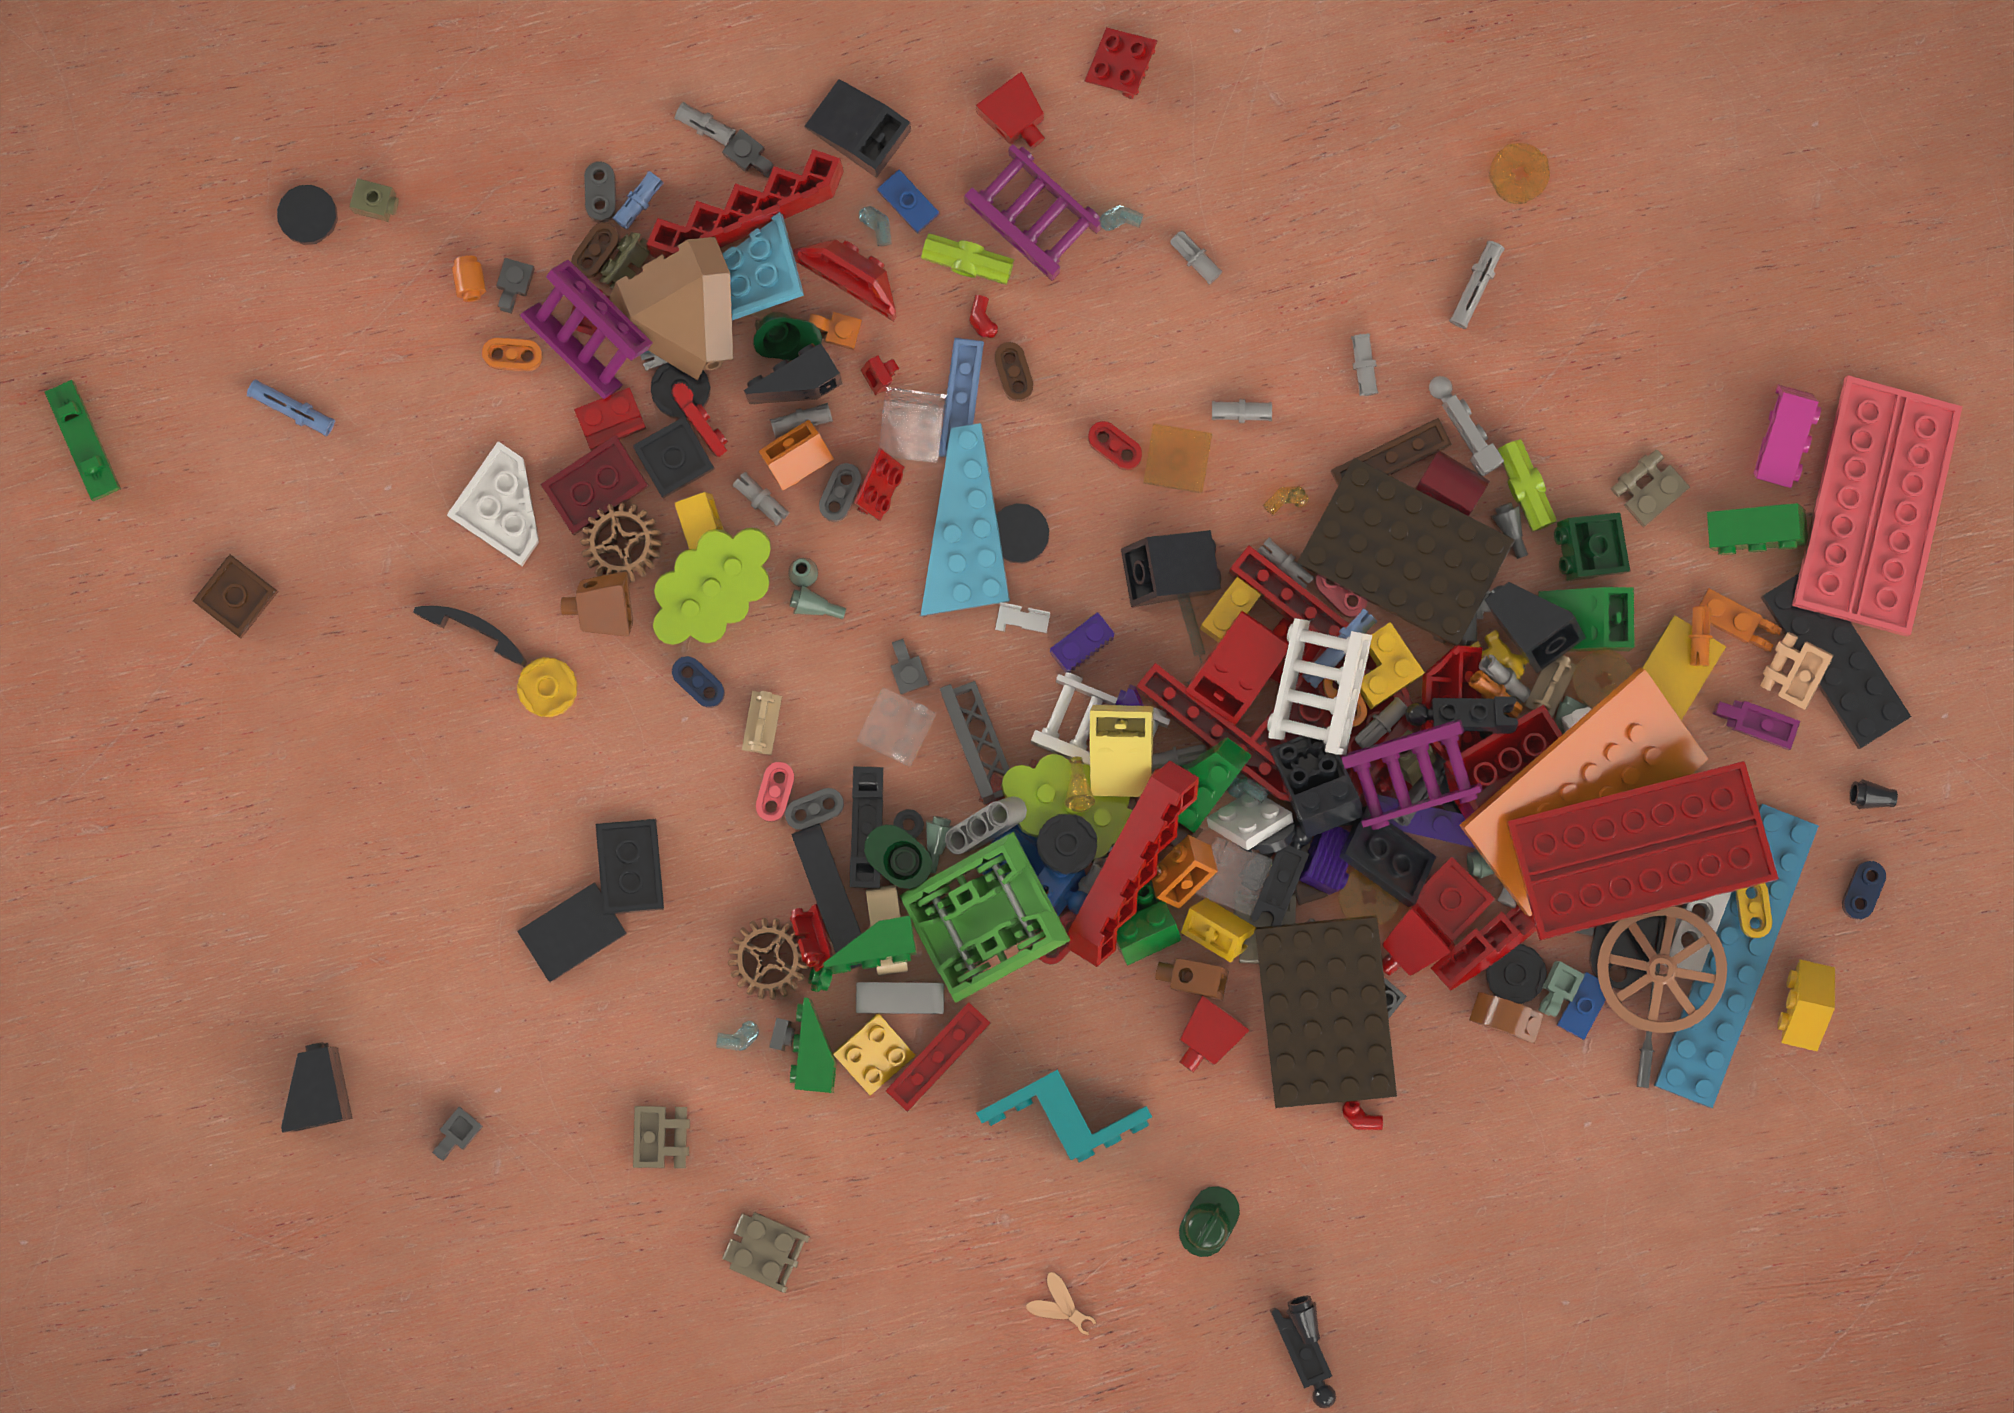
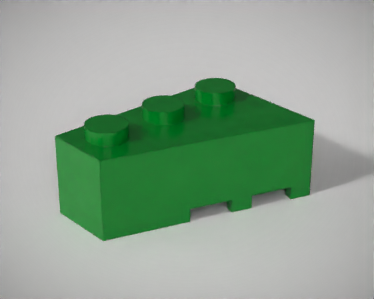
M1798 503L1707 512L1709 547L1713 551H1718V555L1736 554V550L1748 549V552L1767 551V548L1794 549L1798 546H1806L1807 543L1806 510Z
M1227 737L1199 755L1192 762L1183 765L1182 768L1199 777L1198 796L1196 801L1178 815V822L1195 833L1252 755Z

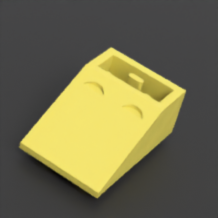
M1092 705L1090 709L1091 796L1140 797L1152 775L1153 706Z

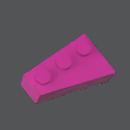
M1778 384L1775 392L1779 394L1774 411H1770L1768 418L1770 424L1766 436L1762 440L1753 474L1756 479L1791 488L1793 481L1798 482L1800 479L1803 465L1799 464L1802 453H1807L1810 448L1812 436L1808 434L1811 425H1816L1819 420L1821 407H1818L1819 402L1813 394Z

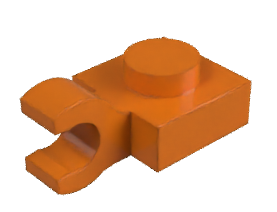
M833 312L831 320L819 315L810 314L809 322L816 325L820 332L827 333L826 343L852 350L855 349L862 324L861 319Z

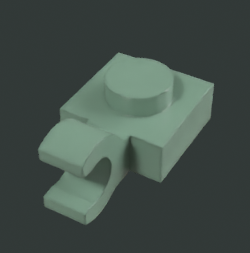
M1555 961L1542 987L1548 990L1549 994L1540 1003L1538 1011L1548 1016L1556 1017L1563 1000L1573 1001L1585 974L1561 961Z

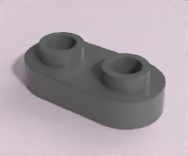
M594 162L587 167L584 175L585 208L592 220L602 223L609 221L616 212L615 174L607 163ZM597 172L605 174L604 178L600 181L594 179V175ZM598 201L605 202V207L602 210L595 208V204Z
M844 463L838 465L833 470L819 502L820 512L826 520L838 522L848 515L862 481L860 471L856 466ZM844 475L852 477V482L849 485L841 483V478ZM837 502L840 504V509L837 512H832L829 510V505Z
M825 788L792 801L786 808L785 818L792 828L803 830L839 816L844 808V800L837 790ZM828 798L833 799L835 802L834 807L830 810L825 809L823 806V802ZM798 810L806 811L807 816L803 821L795 818Z

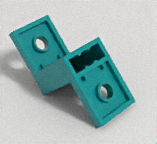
M1058 1070L976 1113L982 1124L988 1121L989 1125L992 1126L1006 1118L1005 1111L1015 1107L1018 1112L1033 1104L1031 1097L1036 1095L1069 1159L1073 1160L1076 1158L1079 1163L1095 1155L1093 1151L1095 1147L1104 1144L1105 1148H1108L1121 1141L1120 1134L1130 1129L1132 1134L1148 1127L1149 1123L1147 1120L1152 1118L1148 1107L1144 1106L1092 1134Z

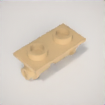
M1562 655L1541 671L1524 706L1534 710L1544 704L1551 717H1553L1578 665L1571 663L1570 658Z
M752 691L742 750L772 755L782 696L766 691Z

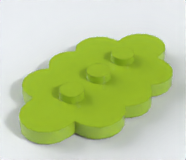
M751 527L741 530L733 537L724 530L713 529L701 536L697 549H689L680 553L675 562V570L661 575L655 585V598L662 607L655 615L653 623L654 633L658 639L666 644L674 645L682 643L691 635L699 642L712 643L723 636L727 623H737L743 620L748 614L749 602L759 600L768 591L769 575L762 566L768 559L771 550L770 539L766 533Z
M1051 754L1043 757L1035 769L1024 765L1014 766L1006 772L1002 780L1001 788L1005 798L1016 796L1025 803L1027 809L1026 817L1018 826L1028 836L1038 837L1039 831L1046 821L1058 814H1074L1088 821L1097 834V851L1093 860L1104 857L1111 846L1114 847L1133 811L1127 808L1130 797L1091 796L1090 765L1081 764L1073 767L1069 760L1062 755Z

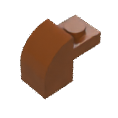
M1478 992L1469 1021L1535 1044L1544 1015L1524 1005Z

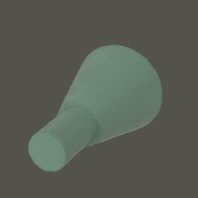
M803 585L800 590L794 589L789 607L794 608L793 614H826L843 619L846 612L845 607L828 603L826 599Z
M933 816L932 821H926L927 851L932 861L931 873H936L939 857L946 847L945 836L954 827L950 825V819Z

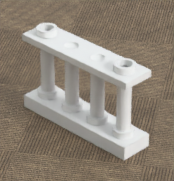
M1294 618V623L1290 625L1287 633L1289 645L1274 713L1268 719L1267 728L1270 731L1268 738L1284 740L1285 733L1289 732L1323 740L1324 744H1326L1325 752L1346 755L1372 635L1351 631L1350 637L1344 639L1309 631V620ZM1305 643L1344 651L1346 655L1344 666L1338 669L1303 661L1302 656ZM1299 672L1337 681L1339 684L1337 697L1331 699L1295 690ZM1292 702L1329 710L1333 715L1331 725L1325 729L1289 720Z
M1066 672L1065 676L1058 674L1056 683L1063 685V689L1047 728H1043L1042 732L1035 730L1031 744L1062 755L1077 763L1090 765V752L1086 751L1088 747L1086 741L1090 734V709L1092 705H1102L1103 702L1115 705L1117 698L1082 684L1083 679L1069 672ZM1074 691H1078L1092 698L1075 739H1071L1070 743L1058 739L1060 736L1058 730ZM1154 707L1153 737L1158 725L1167 728L1170 719L1165 718L1166 712Z

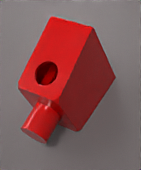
M1022 72L976 104V113L1009 144L1022 137L1028 146L1033 149L1045 139L1036 127L1044 120V113Z
M1417 902L1409 909L1382 943L1388 952L1382 959L1383 971L1391 976L1402 967L1408 975L1412 976L1448 955L1455 946L1452 940Z
M1201 996L1179 1039L1189 1047L1179 1063L1193 1073L1203 1059L1215 1065L1249 1032V1029L1207 998Z

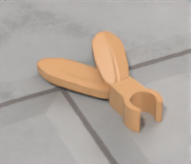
M1049 1273L1047 1285L1056 1303L1035 1300L1029 1302L1026 1305V1309L1039 1317L1069 1319L1078 1326L1081 1333L1089 1335V1331H1084L1081 1324L1085 1319H1089L1093 1324H1096L1095 1319L1075 1310L1073 1300L1063 1280L1057 1274Z

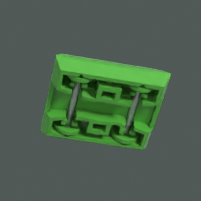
M1014 832L929 878L920 886L899 895L914 923V928L955 1003L1071 941ZM976 868L979 874L993 868L989 873L969 882L964 877V875ZM958 880L960 887L951 891L950 886L947 885ZM947 893L949 894L946 897L940 899V897H942L943 895ZM1017 945L1020 952L1007 959L1004 951ZM996 955L998 956L1001 962L1000 964L992 967L989 970H987L991 967L989 962L976 968V966L995 957Z

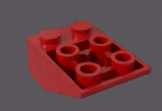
M1241 611L1194 674L1185 691L1236 725L1286 655L1289 643L1247 613Z

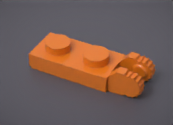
M1710 588L1707 589L1699 606L1710 607V625L1746 644L1751 643L1764 651L1771 652L1774 645L1766 639L1753 635L1757 626L1772 635H1780L1782 631L1781 627L1769 620L1763 619L1756 612Z

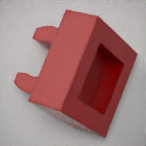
M879 355L865 363L861 372L874 395L884 392L892 383L891 377L895 375L894 372L898 371L899 367L894 359L883 364Z

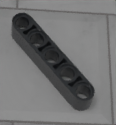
M819 823L791 835L834 950L837 953L860 936L861 931ZM862 964L851 965V970L862 966Z

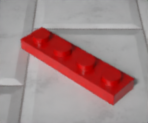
M968 1002L889 1086L886 1092L908 1112L991 1022Z

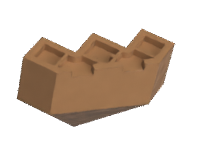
M715 237L684 241L678 245V252L667 258L662 254L642 266L644 271L632 279L625 276L616 281L609 300L653 342L648 351L696 380L699 379L702 370H715L721 368L725 360H733L730 271Z

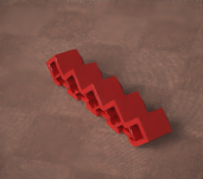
M812 149L802 175L774 166L763 192L735 183L724 210L696 200L686 227L657 218L647 242L651 256L657 258L663 254L667 258L678 252V245L688 239L715 237L721 248L748 236L757 228L760 230L772 221L771 218L779 212L783 215L784 219H787L832 199L844 173L841 159Z
M1168 761L1162 768H1158L1152 773L1075 920L1069 928L1070 951L1096 967L1116 951L1117 929L1136 913L1138 891L1157 875L1158 853L1177 837L1178 815L1197 800L1199 777L1172 761Z

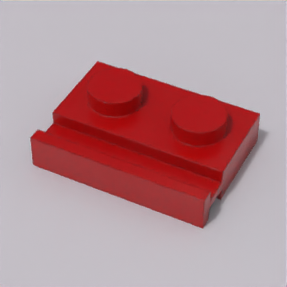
M630 387L611 394L605 399L601 398L574 409L591 451L615 435L622 439L646 429Z

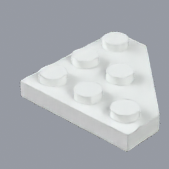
M497 442L447 516L520 566H523L539 543L525 462L521 456L500 442Z

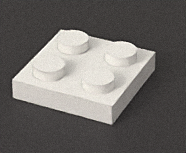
M1251 790L1209 815L1207 823L1208 827L1242 848L1249 850L1293 823L1292 812L1258 792Z

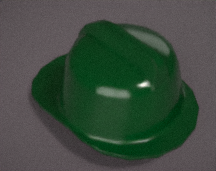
M772 312L755 322L757 331L754 335L753 346L755 351L763 357L792 361L799 357L798 352L810 344L817 346L822 342L820 330L816 325L806 320L791 318L786 313Z
M887 824L876 827L865 840L864 852L867 861L894 885L907 889L918 887L927 880L931 873L932 861L929 852L921 843L900 827Z
M1217 1186L1208 1187L1195 1197L1179 1228L1180 1241L1189 1253L1199 1257H1208L1218 1253L1225 1245L1240 1215L1239 1203L1234 1194L1228 1189Z

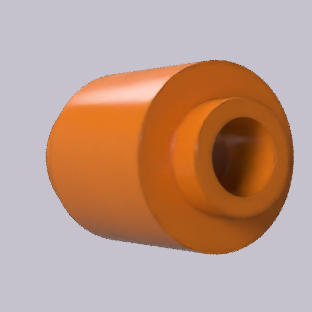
M472 255L456 258L453 261L454 266L452 267L456 296L463 298L464 302L480 300L481 295L486 293L481 263L478 262L476 256Z

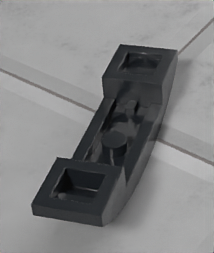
M418 606L413 611L418 617L443 629L449 618L498 641L494 650L498 655L523 667L527 664L523 654L506 635L478 616L444 606Z
M853 766L850 888H880L881 874L867 861L864 847L869 833L876 827L883 825V767Z

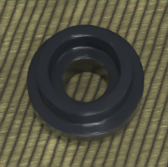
M903 810L894 819V825L905 830L913 838H917L923 831V818L915 810ZM911 819L914 821L915 826L912 830H905L903 828L905 820Z

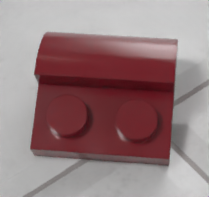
M1438 450L1415 489L1469 516L1490 481Z

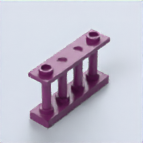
M1012 144L1009 147V156L1013 158L1012 162L984 191L980 190L977 192L972 187L964 195V202L1045 276L1053 281L1060 273L1058 263L1060 262L1059 258L1088 227L1097 234L1101 227V223L1098 221L1100 217L1089 206L1084 209L1032 162L1034 157L1024 147L1018 149ZM1021 168H1024L1035 180L1006 211L1002 210L999 212L992 205L994 203L993 198ZM1045 187L1057 200L1028 231L1026 229L1023 232L1014 225L1016 222L1015 218ZM1067 207L1079 220L1051 250L1047 249L1044 252L1036 245L1038 242L1037 238Z
M566 260L552 268L546 276L555 287L543 305L538 302L523 311L520 317L595 392L605 399L623 386L615 377V374L625 360L628 358L632 361L648 351L653 342L569 260ZM563 295L576 307L564 326L551 314ZM584 316L597 327L585 346L572 335ZM607 337L618 350L605 367L593 355Z
M1461 719L1352 751L1341 757L1345 769L1352 767L1354 772L1357 771L1371 816L1365 817L1362 820L1363 828L1370 825L1372 830L1390 825L1388 821L1390 819L1459 799L1460 803H1466L1478 798L1477 793L1482 792L1481 783L1470 785L1457 743L1459 740L1458 735L1464 732ZM1439 740L1442 745L1446 746L1459 788L1445 794L1440 792L1427 751L1430 749V743ZM1410 749L1412 754H1416L1429 795L1428 799L1415 803L1411 802L1398 758H1400L1399 753ZM1382 758L1383 763L1387 764L1400 805L1398 808L1382 812L1369 771V767H1371L1370 761Z

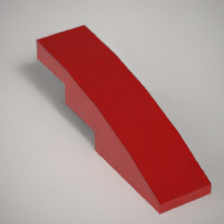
M1518 904L1506 915L1501 912L1480 931L1475 928L1448 955L1437 961L1431 967L1432 971L1450 991L1501 959L1537 931L1533 916L1529 917L1524 914Z

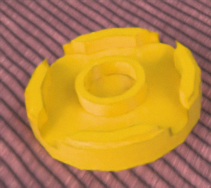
M542 657L531 661L523 668L518 679L517 693L520 702L529 712L539 717L552 718L563 714L573 705L577 696L578 683L574 672L566 663L555 658Z

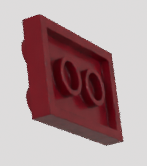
M616 435L540 484L573 535L582 531L584 527L591 525L588 521L589 517H593L595 520L601 518L597 514L599 508L606 515L609 513L607 508L609 504H612L613 508L616 509L621 502L625 503L649 487Z

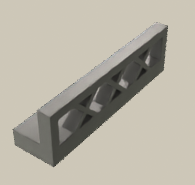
M973 681L954 689L951 684L940 688L942 698L984 805L1005 797L1002 790L993 793L989 783L994 772L1004 776L1009 770V766L976 682ZM972 691L976 701L971 711L960 707L956 696ZM977 707H979L981 715L975 713ZM963 714L968 715V718H967L966 721H965V719H964ZM972 718L985 723L986 729L982 738L970 734L968 727ZM988 734L990 735L992 743L986 741ZM973 740L979 743L977 749ZM983 745L995 749L997 756L993 765L980 760L979 753ZM999 761L1003 770L996 768ZM984 768L990 770L988 775H986Z

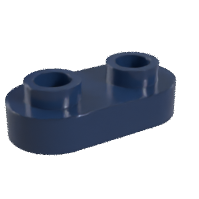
M685 656L679 658L672 667L674 680L701 706L714 708L723 701L725 696L723 685L698 660ZM687 667L693 669V675L690 678H685L682 674L683 670ZM713 688L715 690L714 697L706 698L704 696L705 690Z
M1867 861L1856 867L1842 900L1843 911L1848 917L1857 920L1864 919L1873 912L1886 881V872L1881 864L1875 861ZM1869 870L1873 871L1876 875L1873 882L1869 881L1866 877ZM1857 898L1864 901V907L1861 910L1855 906Z

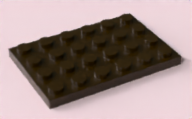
M1353 458L1297 564L1454 646H1459L1515 540Z
M1377 915L1255 927L1275 1108L1397 1097Z

